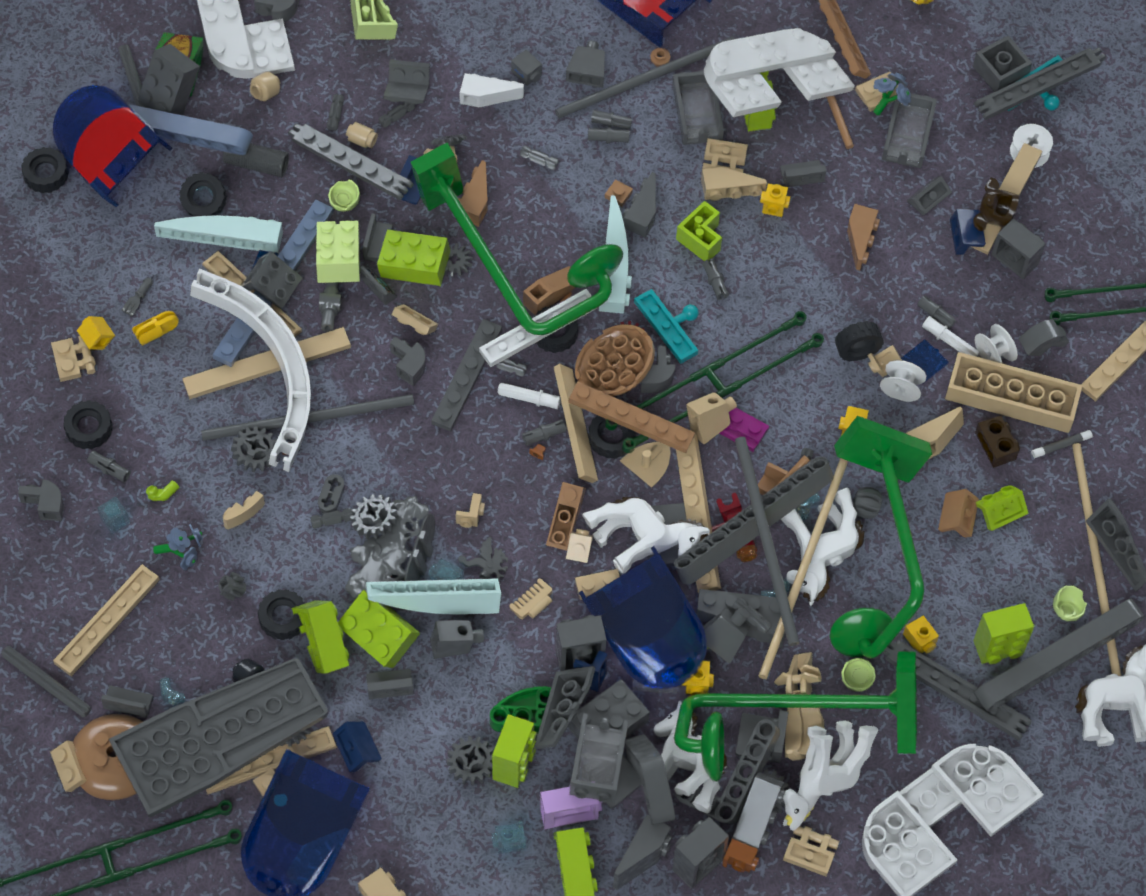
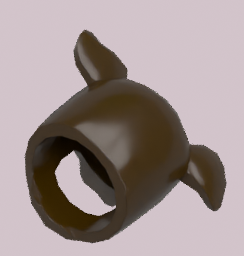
M990 177L984 188L986 193L981 201L980 213L973 219L974 227L978 231L985 230L987 223L1005 227L1013 219L1019 204L1018 194L999 190V182L995 178Z

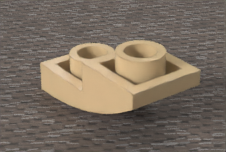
M256 491L253 496H249L245 500L243 506L236 502L232 508L229 507L223 515L224 527L226 529L234 528L254 516L265 505L264 496Z

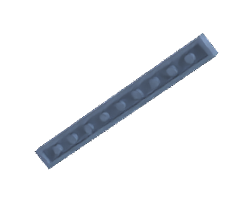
M315 199L278 255L294 271L317 238V222L328 221L334 212V208ZM257 290L254 291L253 294L272 307V302ZM237 317L213 353V359L232 367L255 331Z

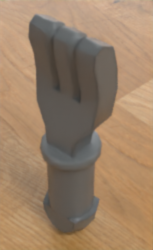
M150 277L143 280V283L135 292V296L127 300L121 311L133 317L140 306L141 298H144L145 293L153 284V280Z

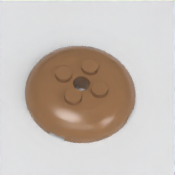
M617 325L602 331L604 334L595 340L591 338L585 344L575 364V375L578 382L614 397L632 390L643 381L653 365L655 348L652 339L646 331L634 325Z
M110 714L94 719L79 731L73 740L80 768L87 780L80 787L88 794L105 800H119L136 794L117 756L109 757V754L114 751L109 739L143 721L129 715Z

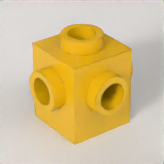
M768 184L767 190L762 191L760 203H763L762 213L782 217L784 208L789 207L791 196H787L788 188L779 184Z
M687 660L686 672H682V686H686L685 694L708 693L709 687H713L714 674H710V661Z

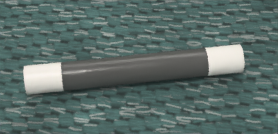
M1090 430L1034 449L1031 453L1034 458L1090 439L1093 435Z

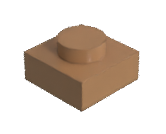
M615 179L605 193V198L611 200V195L615 196L618 205L622 207L633 193V188Z

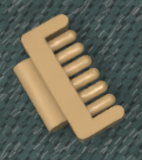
M538 579V584H534V588L530 587V591H526L528 596L523 594L522 598H518L519 602L515 601L514 604H510V610L520 619H524L527 615L532 619L535 618L552 602V599L549 597L552 594V588L542 579Z

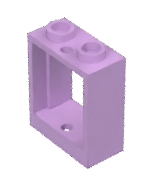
M570 787L540 792V811L544 829L598 819L599 811H602L601 803L603 802L596 799L577 798L569 795Z

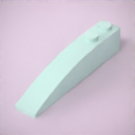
M611 195L606 245L615 244L621 247L623 259L614 274L610 276L612 293L608 300L599 306V311L624 314V307L629 306L630 294H626V288L631 289L632 276H628V246L622 214L616 197Z
M196 216L156 222L154 225L156 237L263 252L271 251L277 254L283 235L282 222L261 220L255 217Z
M498 579L366 582L368 600L392 607L435 614L499 613L501 590Z

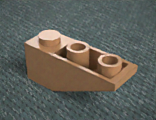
M483 160L479 167L474 168L472 180L470 183H466L462 198H458L476 226H480L488 211L486 161Z
M854 204L847 233L855 268L860 271L862 264L867 263L869 252H866L867 247L872 248L875 238L872 232L873 230L877 231L880 219H877L878 210Z
M570 266L538 279L523 291V304L535 316L542 308L554 305L576 288L567 281Z
M562 482L546 543L547 546L568 550L570 534L574 531L586 488Z

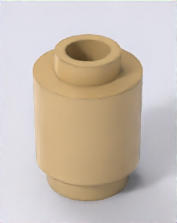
M355 122L353 125H349L346 136H348V141L364 148H373L377 141L378 133L374 132L372 128Z

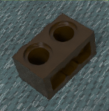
M1001 415L977 424L975 434L993 468L1017 459L1020 451L1019 443L1016 439H1013L1010 426L1007 422H1004ZM1000 448L1006 449L1007 452L1001 451Z

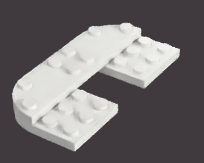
M197 0L208 53L211 61L219 70L222 69L230 73V76L237 78H255L264 72L277 74L295 70L283 18L244 25L238 0Z
M800 28L785 29L721 42L711 51L704 68L707 83L733 117L778 108L782 101L760 72L783 68L808 101L852 91L855 86L833 59L836 51L830 46V43Z
M976 744L960 746L935 762L931 769L900 792L896 791L881 802L871 812L862 836V848L865 859L872 870L875 869L897 896H913L957 862L955 856L930 827L963 804L990 836H993L1042 799L1044 794L1014 760L1000 749L993 746H976Z

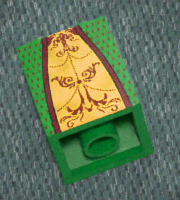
M163 33L156 49L171 44L200 66L203 57V38ZM195 79L193 88H192V90H191L190 97H192L193 90H194L195 83H196V79Z

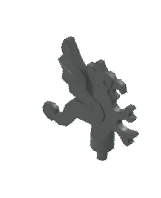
M492 537L482 542V547L479 549L481 558L478 557L471 561H466L465 556H459L458 561L464 566H479L483 569L479 575L480 579H489L492 574H495L499 581L504 576L498 571L506 573V569H508L507 566H500V563H503L502 560L508 561V558L502 553V549L498 551L495 548L494 556L491 559L493 553L491 547Z

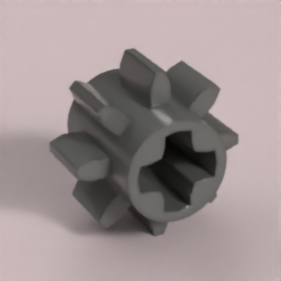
M231 572L230 576L224 575L219 581L220 595L225 596L226 599L234 601L235 597H242L246 591V583L243 582L245 578L234 572Z

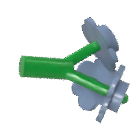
M890 73L887 75L888 78L874 81V89H878L882 93V99L873 110L876 115H880L891 101L898 99L904 106L911 102L910 91L906 88L908 83L905 82L906 78L902 74ZM895 88H896V93H897L898 95H895V96L890 97L891 94L893 93V91H894Z
M189 524L193 535L187 537L185 531L180 532L178 528H173L166 537L169 544L153 547L155 554L172 552L183 558L180 567L185 571L196 563L197 551L195 547H191L185 554L182 552L190 546L191 540L195 539L199 548L201 547L199 541L203 540L202 532L198 528L193 529L191 524Z

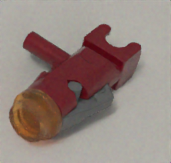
M736 493L732 494L733 502L730 505H724L720 498L716 500L724 522L712 526V532L742 511ZM756 537L736 551L737 558L741 562H749L757 557Z

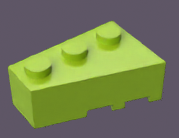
M315 600L291 608L293 614L298 613L303 626H300L299 629L301 634L306 633L310 644L307 646L316 672L326 674L349 666V653L343 644V631L338 625L336 618L338 612L332 601Z
M583 827L553 833L557 844V857L560 863L564 896H595L594 892H598L596 878H592L590 870L594 869L592 855H588L587 846H590L589 832H584Z

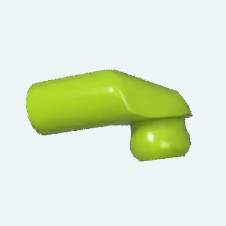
M173 480L163 489H157L156 486L151 485L146 489V494L152 501H166L179 489V486Z

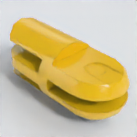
M165 311L134 326L132 331L143 346L175 329L179 319L173 311Z

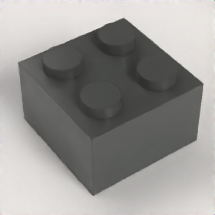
M1009 35L976 52L973 63L974 69L994 92L1013 84L1029 74L1032 62Z
M1013 218L997 234L992 256L1024 279L1039 265L1046 243L1041 237L1029 231L1024 224L1019 223Z

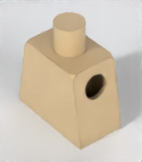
M711 393L687 403L690 429L697 434V438L701 443H707L730 425L729 412L737 407L735 400L732 397L724 400L718 394Z

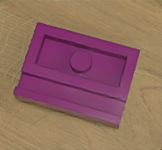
M735 408L729 412L730 425L719 434L734 442L739 437H745L748 449L754 452L769 430V425Z

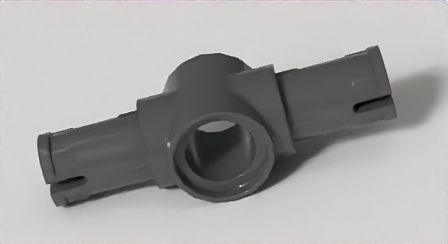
M339 282L326 283V288L319 295V311L322 314L321 330L324 332L333 331L335 316L338 312H341L342 295L338 290Z

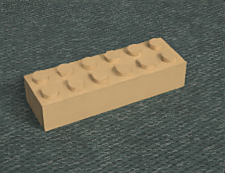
M958 352L945 400L1069 433L1074 421L1082 385Z

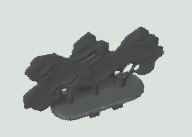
M408 496L405 500L396 499L392 501L399 515L396 518L397 524L391 525L393 531L386 530V536L381 535L377 539L371 537L362 546L358 545L350 549L353 561L363 566L362 569L351 575L345 586L346 591L353 598H357L363 590H366V582L399 581L404 577L405 581H419L420 575L425 576L427 570L426 558L431 557L434 550L431 543L435 534V518L433 514H428L429 508L427 505L418 503L416 496ZM412 517L417 518L416 522L412 520ZM424 518L420 528L418 521ZM407 522L414 525L412 529H415V531L408 530L405 524ZM406 533H410V534H411L410 536L405 537V534H406ZM413 536H418L413 551H407L405 549L406 541ZM410 556L405 571L402 568H400V566L406 560V558ZM392 575H398L397 578H391Z

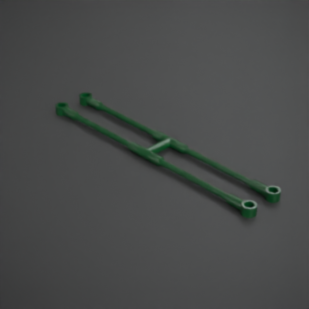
M1146 282L1080 290L1047 288L1044 298L1047 302L1052 303L1057 298L1072 297V295L1146 288ZM1146 307L1076 314V312L1061 314L1058 311H1053L1050 313L1049 320L1053 319L1056 325H1060L1061 322L1076 321L1081 318L1146 312Z
M798 311L792 319L781 324L779 328L723 359L719 358L690 374V377L636 407L643 409L704 376H707L718 390L716 394L724 398L740 389L745 383L795 355L804 353L813 347L818 348L822 346L824 337L820 333L813 334L810 340L799 345L794 351L744 379L737 380L725 387L714 371L724 366L726 362L778 333L787 331L796 325L803 326L807 316L804 312ZM686 410L668 421L676 423L687 417L688 411ZM606 419L605 426L608 430L617 429V423L612 425L609 423L610 420ZM640 434L633 439L626 438L622 449L626 453H632L636 446L647 441L649 437Z
M223 800L218 806L202 811L203 813L125 839L120 838L94 848L83 850V853L5 879L0 878V888L4 887L5 884L83 858L89 859L101 855L107 875L92 879V882L50 895L68 896L92 887L95 889L134 876V873L212 847L216 848L229 843L238 844L242 840V834L238 829H231L227 835L212 839L211 842L134 868L128 867L115 871L110 851L125 847V844L203 818L206 820L221 814L227 816L233 810L232 804L228 800ZM224 805L229 806V809L226 811L222 810L221 808ZM236 833L239 835L237 839L231 838L232 834Z

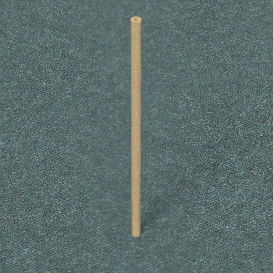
M1076 443L1072 445L1086 522L1093 512L1081 444ZM1086 523L1101 614H1104L1110 608L1098 540ZM1114 638L1107 643L1111 672L1121 676Z
M842 458L839 460L834 478L831 481L788 596L791 612L793 611L848 461ZM781 617L759 673V677L762 679H767L785 632Z

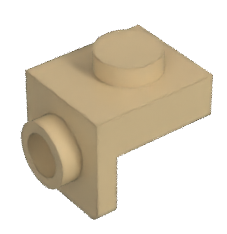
M893 345L875 356L872 353L868 354L870 359L868 364L874 374L878 372L882 377L888 375L885 370L886 364L890 361H902Z
M473 493L469 512L456 511V524H460V526L465 528L478 526L479 515L483 516L485 510V503H482V494Z
M577 529L576 532H571L566 559L588 563L593 535H589V531Z

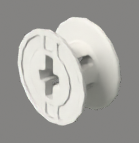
M1037 124L1020 126L1013 135L1010 155L1015 160L1024 143L1032 145V147L1042 151V155L1035 168L1042 166L1048 161L1053 146L1051 134L1043 126Z
M998 324L991 326V339L981 333L975 336V346L981 358L1002 363L1001 356L1009 361L1017 359L1016 345L1010 334Z
M896 360L886 364L885 370L890 377L884 378L881 381V390L886 395L906 402L918 400L921 396V391L916 385L925 382L927 377L925 372L917 365L906 361Z

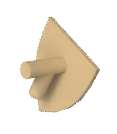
M660 442L647 443L636 447L632 453L625 455L620 462L652 488L667 470L670 460V446Z

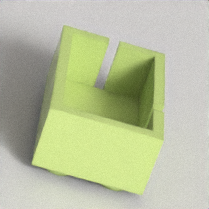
M335 221L317 222L316 267L318 283L360 282L358 221H340V224H336Z

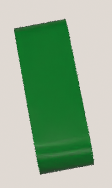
M551 687L526 688L501 700L490 711L491 728L496 732H501L509 714L518 718L524 717L527 721L533 722L534 732L538 734L547 705L541 699L549 698ZM497 716H502L505 718V720L498 722L495 720V718Z

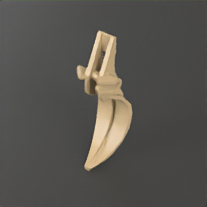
M812 652L796 654L793 656L789 671L781 673L775 680V684L778 686L786 685V694L811 695V683L821 682V673L818 668L812 666ZM788 708L785 758H789L792 761L802 760L806 758L810 745V738L807 733L808 727L819 726L824 729V719L819 708Z

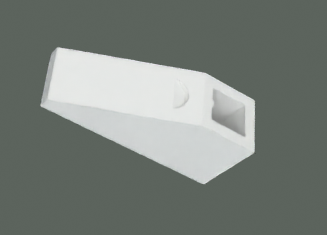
M465 73L460 89V104L483 107L521 99L524 96V84Z

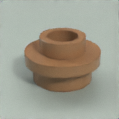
M657 48L651 52V62L658 67L669 63L670 53L666 49Z

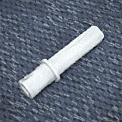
M931 316L923 323L922 327L935 335L937 340H943L961 353L976 357L979 355L977 349L947 329L948 326H943Z
M500 383L498 387L499 395L535 403L538 407L542 405L558 410L561 403L560 396L543 393V390L538 392L505 383Z

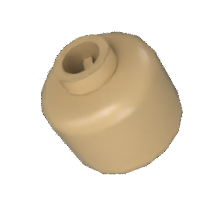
M264 72L256 76L250 83L252 96L260 101H267L278 95L280 91V80L271 72Z

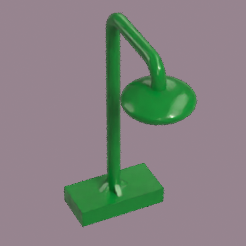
M448 143L410 162L421 200L428 211L445 202L447 203L520 325L527 332L533 335L552 333L598 308L608 300L612 293L610 276L614 274L623 259L621 247L615 244L602 245L590 250L581 256L568 271L567 281L573 287L586 288L599 284V291L595 295L545 322L537 323L533 321L457 196L463 193L464 188L455 154Z
M857 416L835 443L836 455L844 460L883 473L911 592L908 601L893 619L886 612L879 609H854L841 615L834 622L829 636L833 647L845 656L875 658L891 644L892 640L914 616L921 606L924 597V582L898 479L909 483L931 457L932 450L930 442Z
M898 651L896 689L889 695L702 693L689 696L680 705L674 734L675 745L689 753H701L705 772L712 781L717 782L722 777L724 766L723 718L719 712H713L704 724L701 739L688 738L692 713L695 708L889 709L897 717V752L916 754V652Z

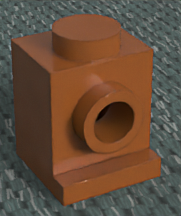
M732 839L724 856L722 866L727 868V865L730 864L734 870L739 872L747 871L750 873V870L755 871L760 859L756 857L758 849Z

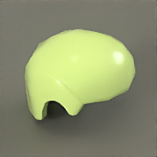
M352 180L337 181L331 187L328 194L330 205L342 212L352 210L357 206L360 198L358 185Z
M1064 586L1059 589L1053 599V608L1057 616L1065 621H1077L1084 615L1087 603L1083 600V591L1075 586Z
M854 658L847 661L841 672L842 681L845 686L855 692L869 689L876 677L874 667L869 661L862 658Z

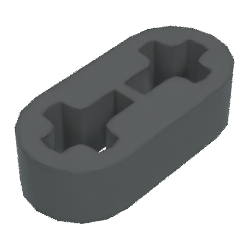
M330 475L324 482L318 499V507L322 513L336 511L345 487L344 480L339 475ZM334 482H338V486H336L334 492H332L331 484H334ZM329 497H331L332 505L325 507L324 503H327Z

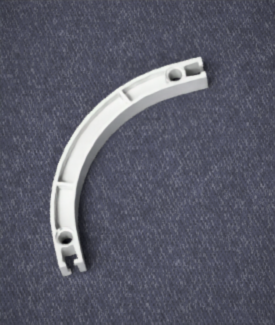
M199 269L197 280H194L191 285L190 296L224 309L244 321L265 341L279 363L287 390V415L281 433L270 454L269 465L276 467L278 464L276 462L277 456L280 452L289 455L288 458L284 457L283 470L289 472L303 441L310 411V379L301 348L282 318L259 297L236 283ZM285 440H292L294 443H288Z

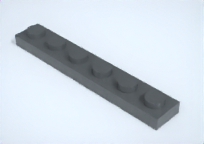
M485 319L482 320L431 420V424L452 431L486 363V360L479 352V348L498 338L502 331V326Z

